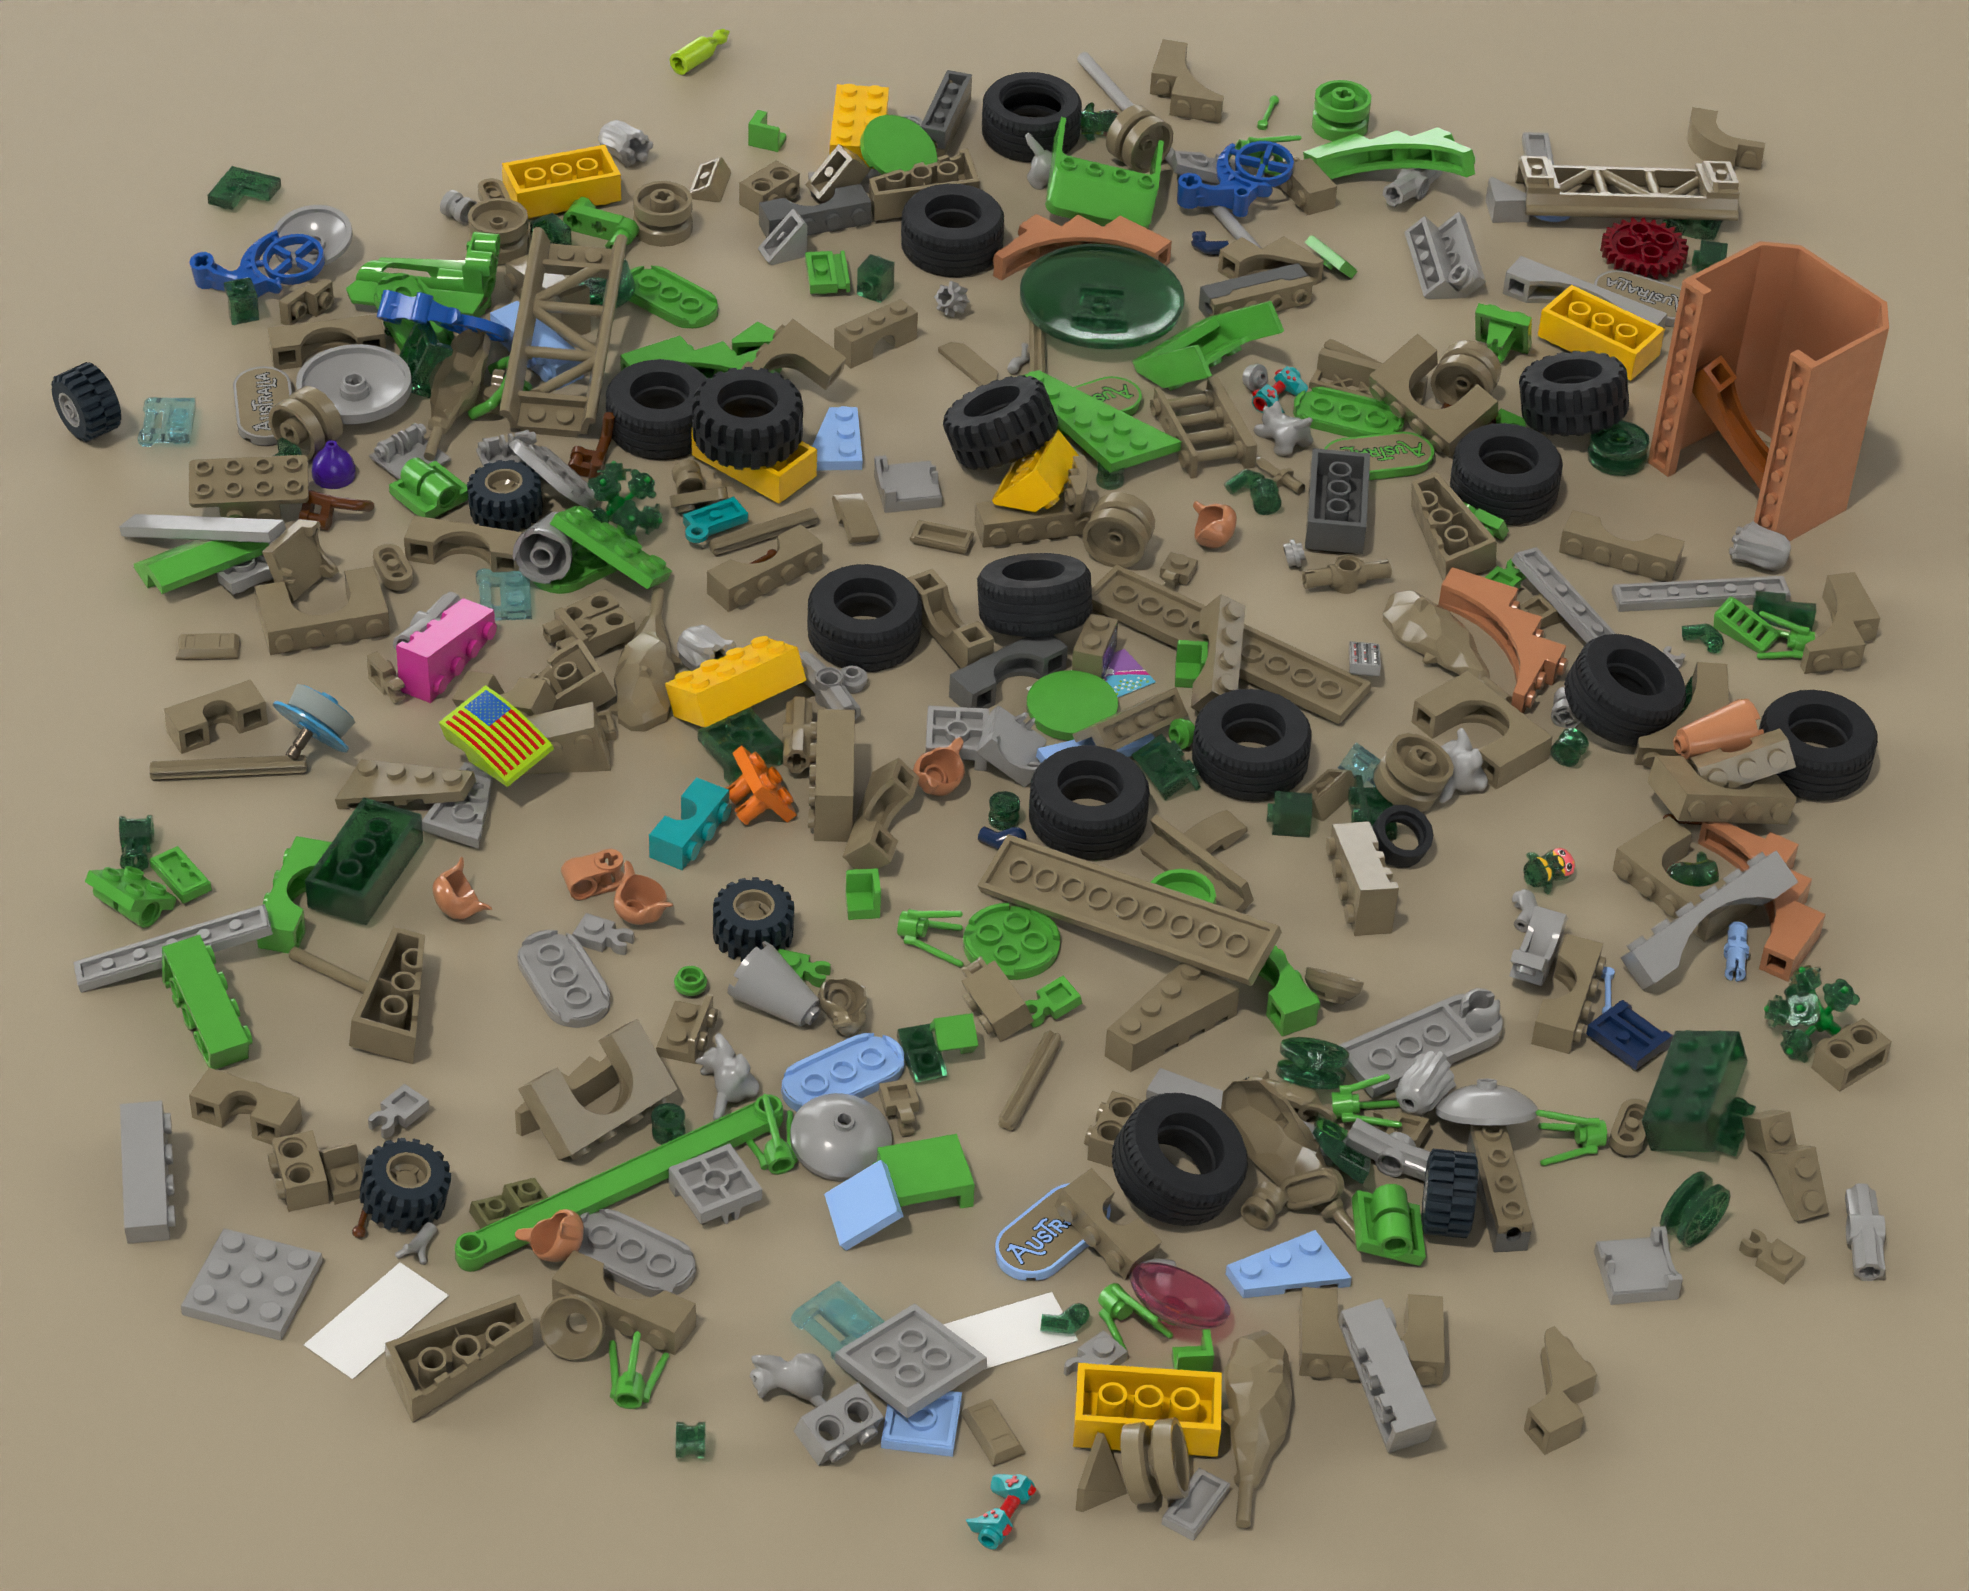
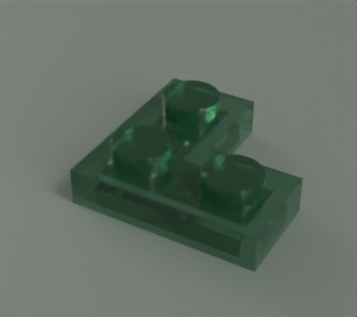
M231 166L207 195L208 204L233 210L245 195L259 200L270 201L281 188V178Z

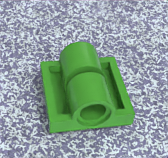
M418 457L406 462L401 470V479L389 484L390 494L417 516L434 518L469 500L467 485L437 461L427 464Z
M126 866L125 869L104 867L103 870H89L85 879V883L93 887V895L97 899L142 928H148L153 925L159 918L162 910H173L177 900L175 896L166 891V886L159 882L150 881L143 876V871L131 866Z
M1397 1184L1382 1185L1373 1193L1356 1190L1351 1199L1357 1251L1420 1266L1426 1258L1420 1205L1409 1203L1406 1190Z

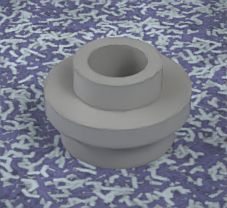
M1261 364L1249 365L1243 373V384L1253 392L1264 387L1268 381L1266 367Z
M1290 539V543L1283 544L1289 567L1295 565L1297 568L1302 567L1301 561L1306 560L1302 544H1296L1294 539Z
M847 666L840 670L843 676V684L849 693H858L866 685L867 673L862 668Z

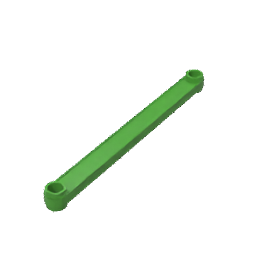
M768 1095L777 1128L779 1129L783 1122V1105L777 1096ZM762 1096L752 1104L475 1232L462 1234L458 1237L455 1244V1259L458 1266L467 1272L477 1271L484 1264L530 1243L516 1239L515 1232L522 1228H533L539 1221L551 1218L559 1210L569 1209L575 1211L579 1216L586 1212H589V1215L599 1211V1209L606 1208L668 1179L669 1167L729 1143L734 1148L764 1133H771Z

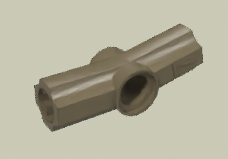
M794 696L791 701L786 702V720L783 723V765L788 767L791 773H802L805 768L810 767V743H813V740H810L813 710L812 703L801 696Z

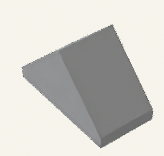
M1494 177L1489 178L1486 204L1492 223L1530 222L1532 216L1525 215L1526 193Z
M793 208L762 242L758 250L771 265L805 257V252H807V224Z

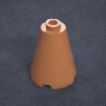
M1737 699L1678 729L1673 739L1675 751L1685 759H1691V757L1719 748L1723 752H1736L1745 749L1752 744L1750 738L1764 734L1763 729L1758 730L1755 721L1761 719L1760 715L1749 699Z

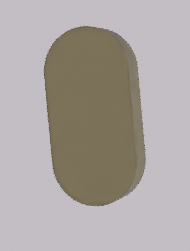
M1323 1167L1289 1176L1282 1181L1280 1188L1287 1198L1285 1206L1292 1210H1299L1338 1199L1344 1190V1180L1340 1172L1335 1168Z

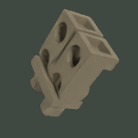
M607 589L570 604L564 609L560 607L554 610L555 620L542 625L543 636L549 644L562 639L556 642L557 651L581 638L593 657L599 656L608 648L619 644L625 647L635 635L634 620L622 607H619V603Z

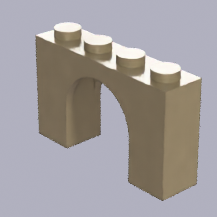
M792 319L786 326L782 324L774 333L773 340L769 344L764 343L759 348L755 360L752 363L746 362L741 369H744V367H753L756 370L764 368L770 372L778 368H791L803 373L820 387L827 390L843 372L846 357Z
M1416 334L1369 375V390L1376 400L1384 401L1396 417L1404 418L1416 434L1425 436L1436 451L1443 452L1450 458L1454 455L1458 442L1465 435L1481 426L1488 425L1498 416V401L1477 384L1458 402L1447 408L1430 409L1416 402L1411 395V390L1417 382L1438 365L1437 349L1419 334Z
M374 566L344 571L348 603L340 610L326 615H310L297 610L290 601L285 581L255 586L257 611L270 655L390 635L389 613Z
M1469 671L1415 699L1411 722L1432 739L1463 723L1485 724L1494 728L1502 735L1501 738L1479 750L1483 759L1481 767L1487 776L1488 784L1495 789L1502 787L1549 759L1553 737Z
M1656 755L1647 783L1678 821L1788 825L1797 799L1777 774L1729 789L1703 779L1683 756Z
M1670 816L1619 846L1616 850L1612 871L1674 919L1678 918L1675 912L1687 903L1692 902L1695 906L1701 902L1702 899L1699 896L1701 893L1713 885H1716L1719 889L1726 884L1722 878L1708 886H1688L1672 879L1665 872L1669 865L1687 856L1692 835L1690 831ZM1739 904L1715 909L1699 922L1692 933L1705 942L1729 927L1730 923L1738 921L1757 909V905Z
M638 1019L621 1026L598 1040L613 1065L620 1083L617 1103L608 1114H596L585 1109L574 1097L558 1067L545 1072L518 1089L558 1160L571 1156L572 1160H576L591 1151L588 1146L590 1143L598 1140L601 1144L618 1134L615 1130L616 1127L623 1123L626 1127H629L644 1118L642 1111L649 1107L653 1111L670 1102L668 1095L678 1090Z
M1302 1287L1299 1307L1300 1376L1360 1380L1338 1323V1289ZM1408 1294L1404 1313V1336L1400 1340H1403L1406 1345L1409 1360L1421 1385H1441L1445 1366L1443 1296Z

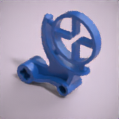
M1269 141L1252 142L1246 144L1240 150L1235 149V144H1229L1221 152L1217 161L1216 172L1220 184L1216 186L1204 184L1201 177L1197 174L1185 173L1178 178L1177 203L1185 209H1193L1198 206H1223L1232 209V213L1236 217H1245L1248 214L1250 204L1257 197H1269L1273 192L1272 187L1285 183L1291 177L1294 164L1293 156L1282 145ZM1265 151L1263 164H1260V158L1247 155L1253 152ZM1272 153H1275L1284 158L1288 164L1269 160ZM1232 155L1236 156L1235 171L1232 170L1228 162ZM1267 164L1269 171L1282 173L1274 177H1263L1265 165ZM1241 165L1259 168L1256 176L1246 172Z
M275 230L254 242L244 253L238 269L234 271H229L216 264L213 256L207 252L196 253L190 258L189 264L198 288H213L230 292L236 296L240 308L249 309L261 295L267 292L279 294L283 289L281 284H301L317 276L324 266L325 256L323 248L317 239L305 234H291L279 238L278 232ZM303 244L295 251V260L297 267L304 271L297 274H285L293 265L291 262V252L284 249V247ZM313 249H316L319 256L314 265H312L303 258ZM274 254L285 259L274 270L269 267L270 259ZM264 267L268 277L263 275L257 268Z
M383 290L377 318L393 324H401L402 319H409L418 324H427V321H433L439 327L458 334L467 329L478 333L476 329L481 330L480 332H485L491 341H509L511 334L509 328L486 319L461 314L454 307H447L433 300L434 297L432 295L417 292L415 297H409L399 292Z

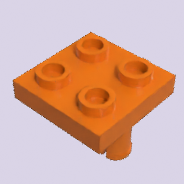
M742 745L732 754L743 774L728 787H725L729 790V799L737 805L749 793L752 792L754 794L742 805L734 809L738 818L745 825H748L749 822L767 809H772L787 823L797 816L791 804L794 802V799L789 791L781 785L783 778L777 769L773 766L768 768L757 752L751 754Z

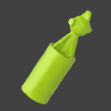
M718 29L713 33L712 37L699 36L670 56L669 61L672 69L677 74L684 75L713 56L716 46L722 45L727 41L730 31Z

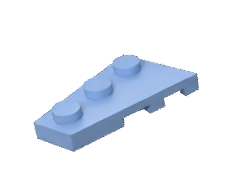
M829 407L812 447L817 449V471L862 470L863 460L857 407Z
M1316 1230L1226 1265L1225 1273L1242 1298L1284 1294L1286 1289L1302 1287L1320 1288L1322 1285L1337 1284L1338 1288L1350 1287L1352 1279Z

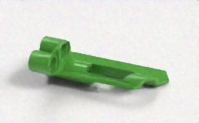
M473 232L471 241H467L466 244L467 254L465 260L387 257L371 260L359 269L356 281L346 287L347 294L353 304L375 306L374 293L379 281L384 276L392 274L383 272L385 269L398 268L425 271L431 277L409 275V277L413 279L417 277L422 280L437 303L447 307H454L461 314L474 316L484 298L489 297L495 287V275L500 253V235Z

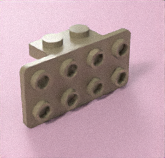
M305 455L195 459L189 462V505L193 508L219 507L221 517L281 520L280 504L306 503L309 500L308 458Z

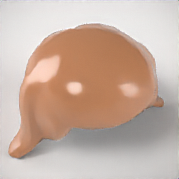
M1195 501L1193 507L1199 514L1194 535L1196 542L1208 548L1224 546L1235 532L1237 523L1235 511L1226 504H1210L1205 506Z
M961 737L956 738L948 747L935 748L930 752L922 754L917 759L913 771L920 777L918 785L925 793L945 796L959 786L965 775V766L959 755L964 743Z
M460 857L457 865L440 874L433 882L432 887L433 896L439 909L452 919L459 920L468 918L482 910H492L489 905L479 902L463 874V857Z
M625 861V873L616 890L613 901L615 911L622 919L635 925L658 921L667 907L673 906V903L667 902L666 892L658 882L647 876L635 874L631 862Z
M563 1209L557 1211L551 1218L539 1221L533 1228L518 1229L515 1232L516 1239L530 1242L534 1254L541 1260L561 1262L566 1261L574 1250L579 1252L583 1241L584 1226L582 1218L575 1211Z

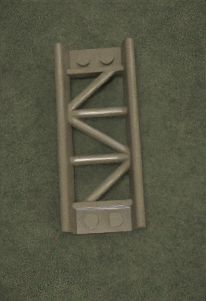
M1521 156L1518 160L1517 172L1515 173V182L1525 183L1527 188L1525 215L1738 221L1739 182L1730 161H1703L1702 163H1696L1695 169L1553 165L1551 159H1547L1546 156ZM1579 184L1595 185L1598 193L1567 191ZM1606 185H1614L1629 194L1611 193ZM1639 186H1647L1649 192L1640 188ZM1659 186L1677 188L1666 194L1661 193ZM1696 188H1699L1701 196L1686 195Z
M535 227L533 229L499 414L508 419L511 428H519L521 432L529 430V432L534 431L535 434L578 438L579 434L588 435L589 424L596 423L627 236L617 235L613 248L608 249L551 244L542 228ZM544 273L570 275L542 290ZM591 277L607 279L602 306L547 301ZM548 312L596 316V319H600L596 345ZM536 318L581 350L531 346ZM533 357L582 362L530 391H523L528 360H532ZM591 371L587 396L550 393Z

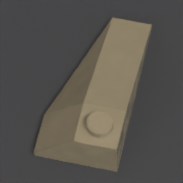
M581 638L554 653L547 660L549 665L538 675L533 673L529 677L547 681L557 699L551 711L593 702L595 708L617 696L603 670Z

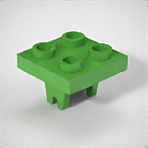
M1478 303L1475 311V340L1487 343V347L1498 356L1500 364L1503 363L1510 350L1528 354L1532 345V317L1522 312L1506 311L1496 305Z

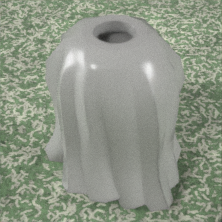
M619 120L605 124L598 136L600 145H605L609 153L621 160L625 167L636 163V161L646 162L649 149H653V142L649 140L648 135H645L642 130L635 129Z
M1754 521L1746 524L1743 528L1737 527L1736 535L1732 537L1734 548H1729L1732 561L1751 563L1770 571L1781 569L1786 565L1791 551V543L1784 535L1768 530Z
M705 625L689 627L684 630L677 642V650L679 651L681 662L692 671L699 668L702 662L726 656L725 653L728 650L736 647L734 640L723 639L714 630Z
M1428 1051L1426 1054L1417 1055L1412 1067L1400 1079L1395 1092L1397 1102L1405 1113L1424 1116L1448 1094V1091L1456 1086L1453 1080L1454 1074L1449 1069L1451 1064L1446 1060L1447 1056L1443 1052L1435 1053Z

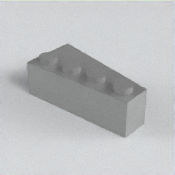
M162 1101L120 1104L124 1229L127 1244L170 1240V1227L176 1226L175 1206H169V1196L175 1195L173 1174L169 1175V1165L173 1164L172 1143L168 1144V1134H172L171 1113H164Z
M1382 1298L1341 1311L1338 1323L1387 1452L1391 1453L1428 1441L1437 1420L1409 1360L1406 1345L1403 1340H1400L1395 1329L1397 1325L1391 1308H1386Z

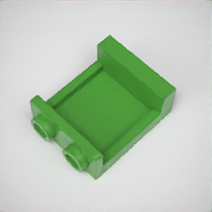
M957 1134L877 1148V1162L882 1160L887 1164L900 1207L955 1196L960 1209L973 1207L975 1184Z

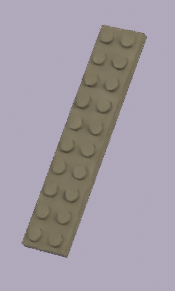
M1117 564L1092 588V609L1111 618L1118 619V621L1177 648L1178 640L1208 642L1209 653V640L1198 635L1200 611L1205 605ZM1244 624L1239 678L1269 692L1279 694L1292 703L1337 724H1340L1370 692L1371 682Z
M1009 834L977 885L982 893L1252 986L1282 934L1280 927L1276 924Z

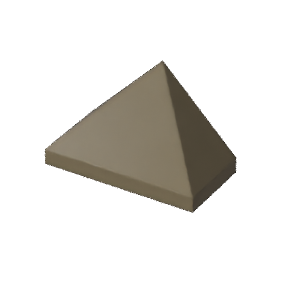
M1097 1432L1078 1485L1076 1511L1080 1512L1087 1511L1127 1494L1103 1433Z

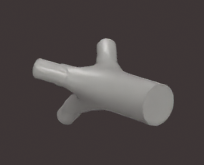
M430 1222L425 1223L409 1244H404L403 1248L395 1253L396 1258L399 1259L415 1252L418 1254L420 1264H426V1245L437 1232L436 1226Z

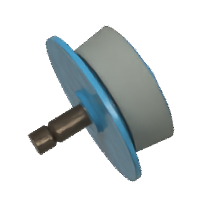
M297 684L288 705L274 701L273 707L287 720L301 729L293 741V745L286 752L289 757L297 760L301 750L305 748L311 737L340 752H348L349 748L341 738L354 725L355 720L344 708L338 705V701L325 692L320 693L306 685Z

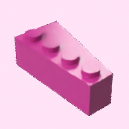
M463 598L444 611L441 620L433 619L427 623V629L424 632L416 631L410 635V642L405 643L402 641L397 644L398 677L405 684V687L400 689L401 692L431 703L439 694H442L452 679L460 675L464 666L478 655L480 649L488 640L493 639L495 636L497 625L495 624L494 610Z

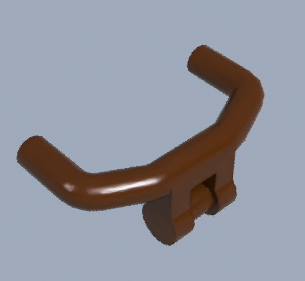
M611 412L604 413L602 432L596 451L585 449L582 446H575L570 454L571 460H569L568 466L578 475L589 477L588 483L592 487H597L600 483L602 467L612 439L615 416Z
M309 490V500L302 504L298 519L319 521L321 525L319 529L329 530L332 525L334 508L370 512L374 509V503L371 500L335 497ZM315 504L322 506L320 514L314 513Z

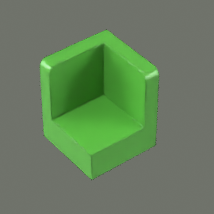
M757 110L748 124V146L778 152L786 140V134L780 132L779 127L767 125V112Z
M1178 640L1175 661V687L1193 688V683L1201 673L1208 657V642Z
M878 868L846 871L845 900L848 920L880 918L881 887Z
M973 1013L934 1018L930 1023V1031H935L937 1047L940 1052L960 1049V1054L974 1052L978 1047Z
M1210 1329L1202 1330L1201 1346L1172 1347L1173 1369L1212 1372L1214 1351Z

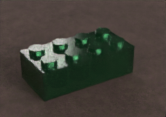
M363 797L305 880L308 908L367 925L422 845V815Z
M1675 1031L1642 1118L1643 1128L1651 1151L1716 1152L1748 1062L1739 1031Z

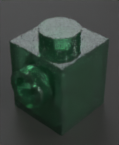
M1701 240L1699 250H1694L1691 264V266H1696V273L1727 258L1728 244Z
M870 254L857 268V295L882 303L894 289L895 262Z
M1275 791L1274 802L1267 804L1266 822H1272V835L1310 837L1312 793Z

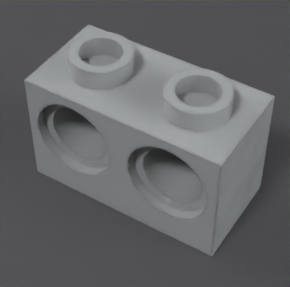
M858 1382L803 1415L797 1423L794 1433L818 1466L829 1459L834 1463L850 1451L848 1447L857 1442L863 1445L872 1440L878 1434L877 1427L883 1419V1415ZM848 1414H856L862 1422L852 1421ZM819 1431L828 1432L833 1437V1440L824 1439L819 1434Z

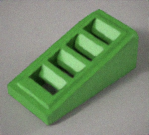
M1731 596L1714 614L1715 629L1758 653H1765L1780 637L1779 631ZM1751 627H1753L1754 629L1751 631V633H1747V631ZM1761 633L1765 634L1760 641L1756 640Z

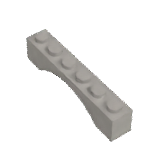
M1520 256L1506 271L1503 294L1522 302L1550 303L1570 285H1573L1665 328L1667 313Z
M1777 850L1765 856L1763 851L1747 861L1748 869L1741 872L1738 868L1724 877L1723 880L1726 884L1718 889L1716 885H1713L1699 895L1702 899L1701 902L1695 906L1692 902H1689L1675 912L1678 918L1671 923L1666 918L1651 928L1654 933L1651 937L1645 939L1642 935L1627 945L1630 951L1623 955L1621 960L1642 990L1655 984L1679 967L1682 951L1690 934L1699 922L1713 910L1739 904L1762 906L1798 883Z

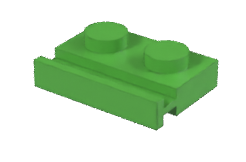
M844 250L840 251V254H833L832 251L805 252L810 294L838 293V289H845L846 292H850V279Z

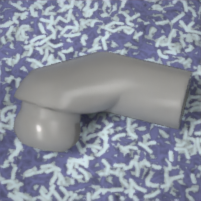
M1522 889L1521 891H1516L1512 896V902H1517L1514 906L1522 910L1514 921V926L1520 932H1527L1534 906L1538 905L1534 894L1527 889Z

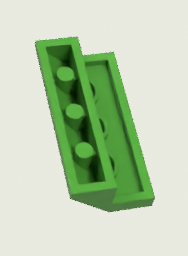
M194 540L134 563V569L147 588L156 585L161 594L259 557L263 555L262 551L269 546V543Z

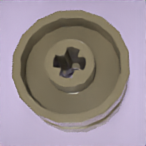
M1133 105L1123 110L1111 124L1106 138V147L1110 154L1124 162L1134 171L1147 173L1150 172L1151 161L1158 141H1164L1163 162L1172 146L1174 133L1171 125L1155 116L1142 105Z
M654 181L642 185L635 191L633 195V220L639 226L637 237L640 241L653 246L665 247L677 245L690 237L693 231L691 215L693 210L692 195L685 186L670 181Z
M493 198L478 202L470 208L468 213L469 241H471L473 232L499 234L500 253L498 264H505L526 255L529 249L527 210L520 203L511 199Z
M1466 340L1450 345L1432 374L1431 387L1433 394L1441 404L1454 405L1478 384L1492 395L1501 377L1502 369L1499 359L1491 349L1482 343Z
M304 386L298 389L289 398L273 406L269 412V425L272 434L278 444L289 455H305L308 460L312 459L325 447L327 441H337L343 433V423L334 403L325 393L315 387Z
M1116 492L1101 497L1094 506L1090 519L1083 530L1082 540L1086 551L1105 566L1114 567L1117 564L1127 568L1138 563L1144 555L1155 529L1153 512L1143 500L1131 494Z
M1405 733L1398 735L1392 741L1386 751V755L1374 770L1373 780L1378 791L1393 805H1408L1423 812L1429 810L1441 794V790L1452 777L1454 766L1450 756L1437 743L1419 734Z
M1176 1417L1159 1419L1154 1422L1152 1431L1145 1422L1125 1424L1121 1432V1462L1131 1501L1135 1505L1153 1503L1157 1500L1159 1491L1167 1501L1188 1497L1190 1490V1464L1187 1444L1179 1420Z

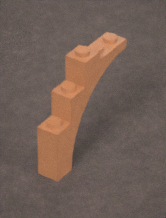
M1035 214L1019 226V237L994 254L993 276L1002 281L1010 275L1033 265L1067 259H1096L1117 262L1154 275L1170 263L1172 241L1122 216H1118L1112 222L1107 223L1105 227H1102L1080 215L1075 216L1070 221L1064 223L1063 226H1060Z
M1452 567L1441 585L1438 605L1479 626L1505 652L1513 667L1516 680L1511 705L1524 713L1527 707L1532 708L1536 699L1537 689L1542 690L1544 684L1553 685L1558 675H1564L1568 664V659L1564 658L1566 645L1543 638L1544 630L1540 629L1542 617L1519 609L1520 602L1517 601L1518 588Z
M1702 822L1698 839L1699 845L1720 855L1741 871L1748 869L1747 861L1763 851L1765 856L1776 850L1791 870L1794 867L1799 844L1772 832L1764 839L1727 822ZM1793 870L1791 872L1798 883L1777 898L1764 904L1769 917L1770 936L1764 946L1759 966L1760 970L1789 982L1819 939L1826 915L1804 905L1808 898L1812 879Z

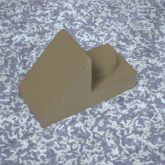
M348 1143L319 1150L334 1205L360 1199L363 1173L359 1165L357 1145L355 1143Z

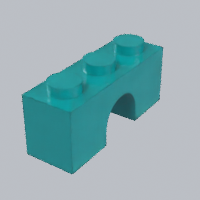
M696 777L681 795V819L683 820L664 816L649 834V858L683 871L691 860L694 861L697 858L700 848L704 843L713 838L721 822H725L729 818L732 810V805L729 804V790Z

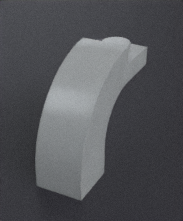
M1534 906L1522 945L1519 950H1513L1510 960L1513 963L1510 977L1540 986L1544 984L1555 960L1568 920L1566 914Z

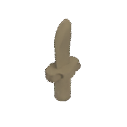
M1256 458L1257 466L1274 476L1272 481L1274 485L1282 486L1284 484L1298 494L1303 492L1305 484L1293 477L1294 471L1291 468L1279 470L1264 458Z

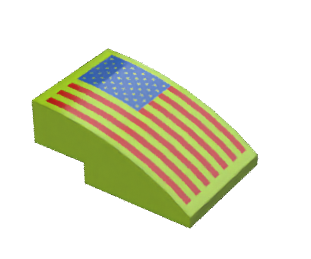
M486 685L439 721L444 737L448 742L464 751L469 762L507 787L554 750L551 742L519 710Z

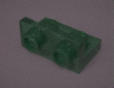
M1162 733L1132 754L1137 764L1165 800L1189 783L1195 790L1201 787L1195 778L1200 774L1190 759L1184 762L1181 757L1185 754L1176 741L1173 740L1169 743Z
M1355 775L1354 786H1349L1348 803L1349 805H1354L1351 812V823L1370 822L1371 826H1373L1386 808L1393 806V804L1385 799L1376 787H1364L1362 775ZM1388 823L1385 827L1386 835L1389 840H1396L1397 824Z

